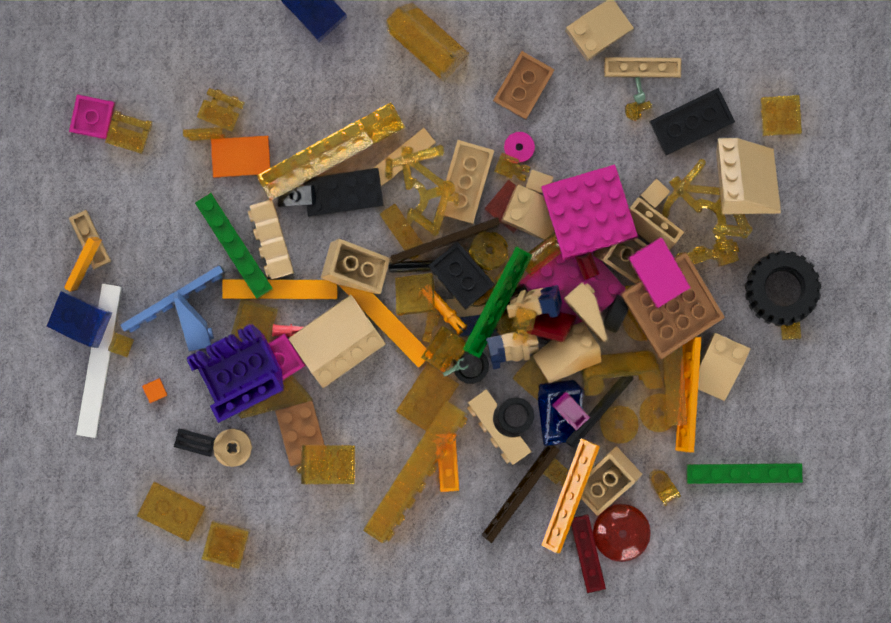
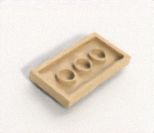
M457 140L436 214L470 224L474 223L494 150Z

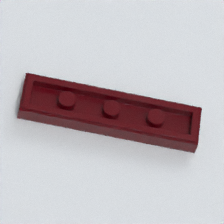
M585 514L574 517L571 527L587 594L605 590V582L589 515Z

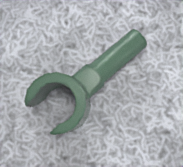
M636 77L638 94L633 95L636 105H640L645 102L646 97L641 87L640 77Z
M465 358L459 359L456 365L443 372L444 377L459 369L465 370L468 368L469 365L464 368L459 365L460 361Z

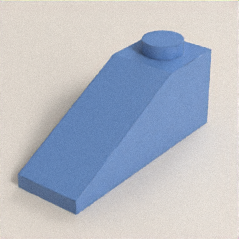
M174 292V302L188 351L206 348L211 345V339H214L212 328H208L207 322L179 292Z

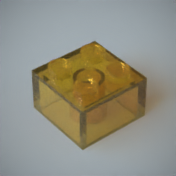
M213 520L210 525L202 559L236 569L241 568L251 530Z

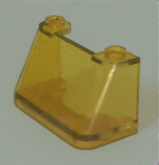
M651 351L601 355L602 362L580 371L583 396L600 394L604 388V378L638 375L639 380H642L643 384L649 389L663 388L657 359Z

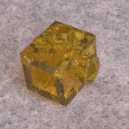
M725 236L716 239V244L711 245L710 253L713 260L717 261L718 267L739 261L737 254L740 252L736 241L733 242V239L727 240ZM723 248L727 250L726 254L723 252Z

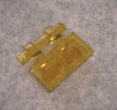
M209 88L207 95L213 97L212 101L203 100L197 118L233 132L240 114L233 112L235 107L243 109L245 102L238 100L239 98L234 95L231 97L224 94L222 90ZM219 100L229 104L227 109L217 105Z

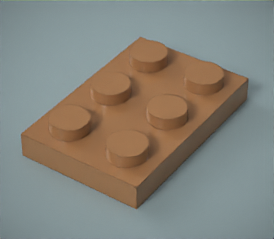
M521 51L493 102L526 120L555 69Z
M313 401L275 411L290 466L328 456Z

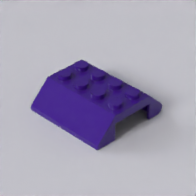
M253 324L238 330V335L242 342L236 336L230 334L228 337L213 343L212 346H207L206 352L211 358L201 350L187 357L191 370H199L215 402L210 405V408L218 423L284 390L281 367L264 334Z

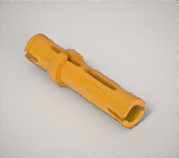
M427 285L425 287L427 290L423 289L421 293L439 311L446 323H449L458 334L463 333L462 329L466 330L468 326L457 316L458 313L452 310L438 295L432 286Z

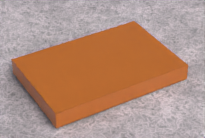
M269 136L211 139L213 178L271 174Z

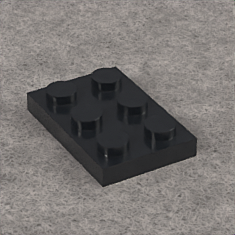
M458 242L428 265L432 273L465 310L495 286L492 280Z

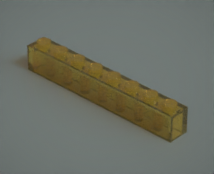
M389 103L257 175V178L271 201L400 131L405 126L393 104Z
M449 401L444 403L363 529L364 532L381 543L389 542L395 534L394 528L396 525H401L406 517L403 514L407 508L411 509L416 501L414 497L425 488V480L436 471L437 467L435 465L437 461H441L447 453L446 447L448 444L452 445L458 435L455 433L459 427L463 428L466 424L468 413Z

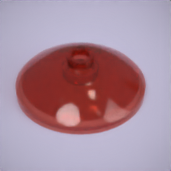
M628 504L609 506L598 515L593 526L596 547L605 557L614 561L625 562L637 558L645 551L650 541L651 531L647 518L639 509ZM621 530L626 531L625 537L619 536Z

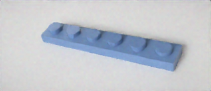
M219 265L176 292H179L187 300L190 298V293L194 291L199 293L206 288L205 284L210 281L215 283L222 279V274L225 272ZM174 293L122 323L120 326L123 331H130L132 333L140 328L139 324L146 321L149 323L157 318L156 314L160 311L165 313L173 308L172 304L175 303Z

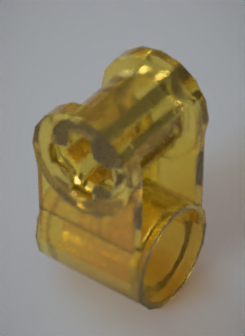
M654 469L650 472L649 480L664 506H667V503L676 497H681L676 486L663 470ZM662 473L663 481L655 483L654 476Z

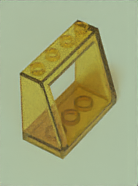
M413 2L399 6L385 21L387 32L443 82L469 55V52Z

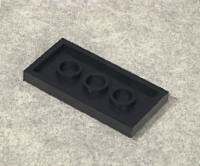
M719 88L649 121L665 156L735 123V120Z
M379 168L303 179V185H313L315 192V205H306L308 217L384 206Z

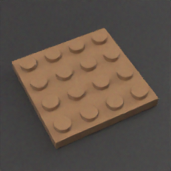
M686 252L674 258L690 286L688 290L657 308L641 280L620 293L659 359H663L725 318Z

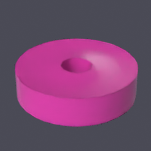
M524 132L512 133L507 137L504 144L506 156L516 163H523L529 160L535 150L533 139ZM517 144H521L523 146V149L521 151H518L516 149Z

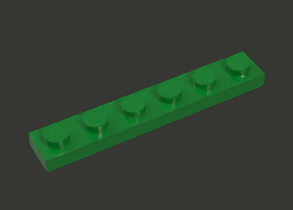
M209 193L195 202L256 299L273 290L213 195Z
M517 246L515 247L463 348L464 351L480 358L487 345V338L491 337L533 256L532 254Z
M802 463L686 464L687 484L803 483Z

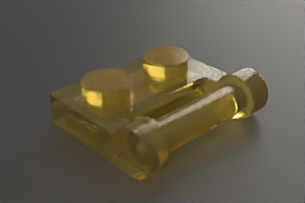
M115 110L105 143L143 154L153 121H143ZM119 121L143 128L142 134L118 127Z

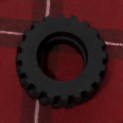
M785 251L772 252L766 257H762L749 272L747 282L745 283L747 292L745 296L746 300H749L750 309L756 312V316L759 319L763 318L764 322L768 324L774 323L775 326H789L802 321L815 309L821 295L819 293L821 282L818 280L820 276L818 271H814L813 268L815 266L812 262L808 263L803 255L799 257L796 255V252L792 251L790 253ZM778 271H786L797 278L801 286V293L795 303L789 306H779L768 298L765 292V284L771 274Z

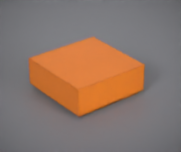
M160 378L142 386L149 403L168 396Z

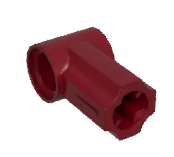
M591 252L585 253L584 256H575L584 280L599 275Z

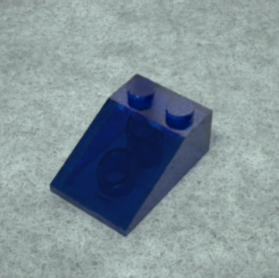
M281 0L318 43L347 18L346 13L334 0Z
M60 291L46 327L89 347L99 348L112 312Z
M575 380L539 384L538 407L544 446L566 443L568 437L575 430L553 407V404L567 392L582 408L584 389Z

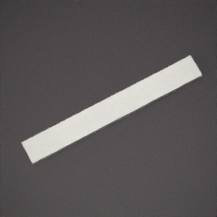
M102 284L76 435L92 438L97 436L122 290L120 286Z

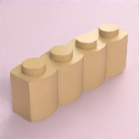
M273 200L250 205L251 210L248 211L250 221L255 222L256 229H253L256 240L260 239L262 247L258 249L261 258H265L267 263L264 266L266 276H270L274 280L294 274Z

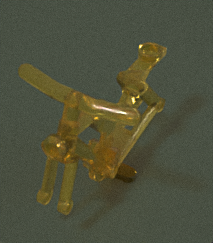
M443 145L413 153L412 147H402L399 158L392 159L387 157L385 159V177L387 179L393 177V167L402 165L405 188L411 190L414 187L420 193L419 205L416 208H409L407 210V223H403L402 234H406V239H410V226L413 221H416L432 233L433 236H437L448 201L454 202V205H459V194L455 192L454 183L449 180L443 181L418 162L444 155ZM410 165L435 183L437 187L426 190L419 180L412 178ZM441 196L432 223L422 213L426 209L429 199Z
M700 159L684 179L681 180L679 176H676L670 180L669 183L674 190L664 203L662 215L665 218L669 217L671 206L679 197H682L697 213L702 212V208L712 210L718 222L712 229L713 234L719 240L717 246L720 251H726L729 254L733 251V248L726 240L725 235L746 239L753 229L749 225L745 214H733L738 226L727 225L725 214H722L720 197L714 203L705 199L695 200L688 193L720 195L719 187L690 185L706 164L704 159Z

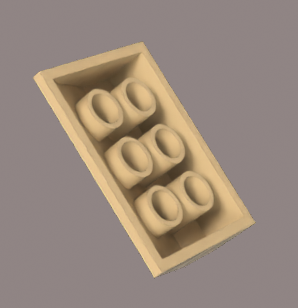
M718 138L716 158L722 214L781 213L774 149L739 138Z
M351 294L288 338L322 388L332 383L386 344Z

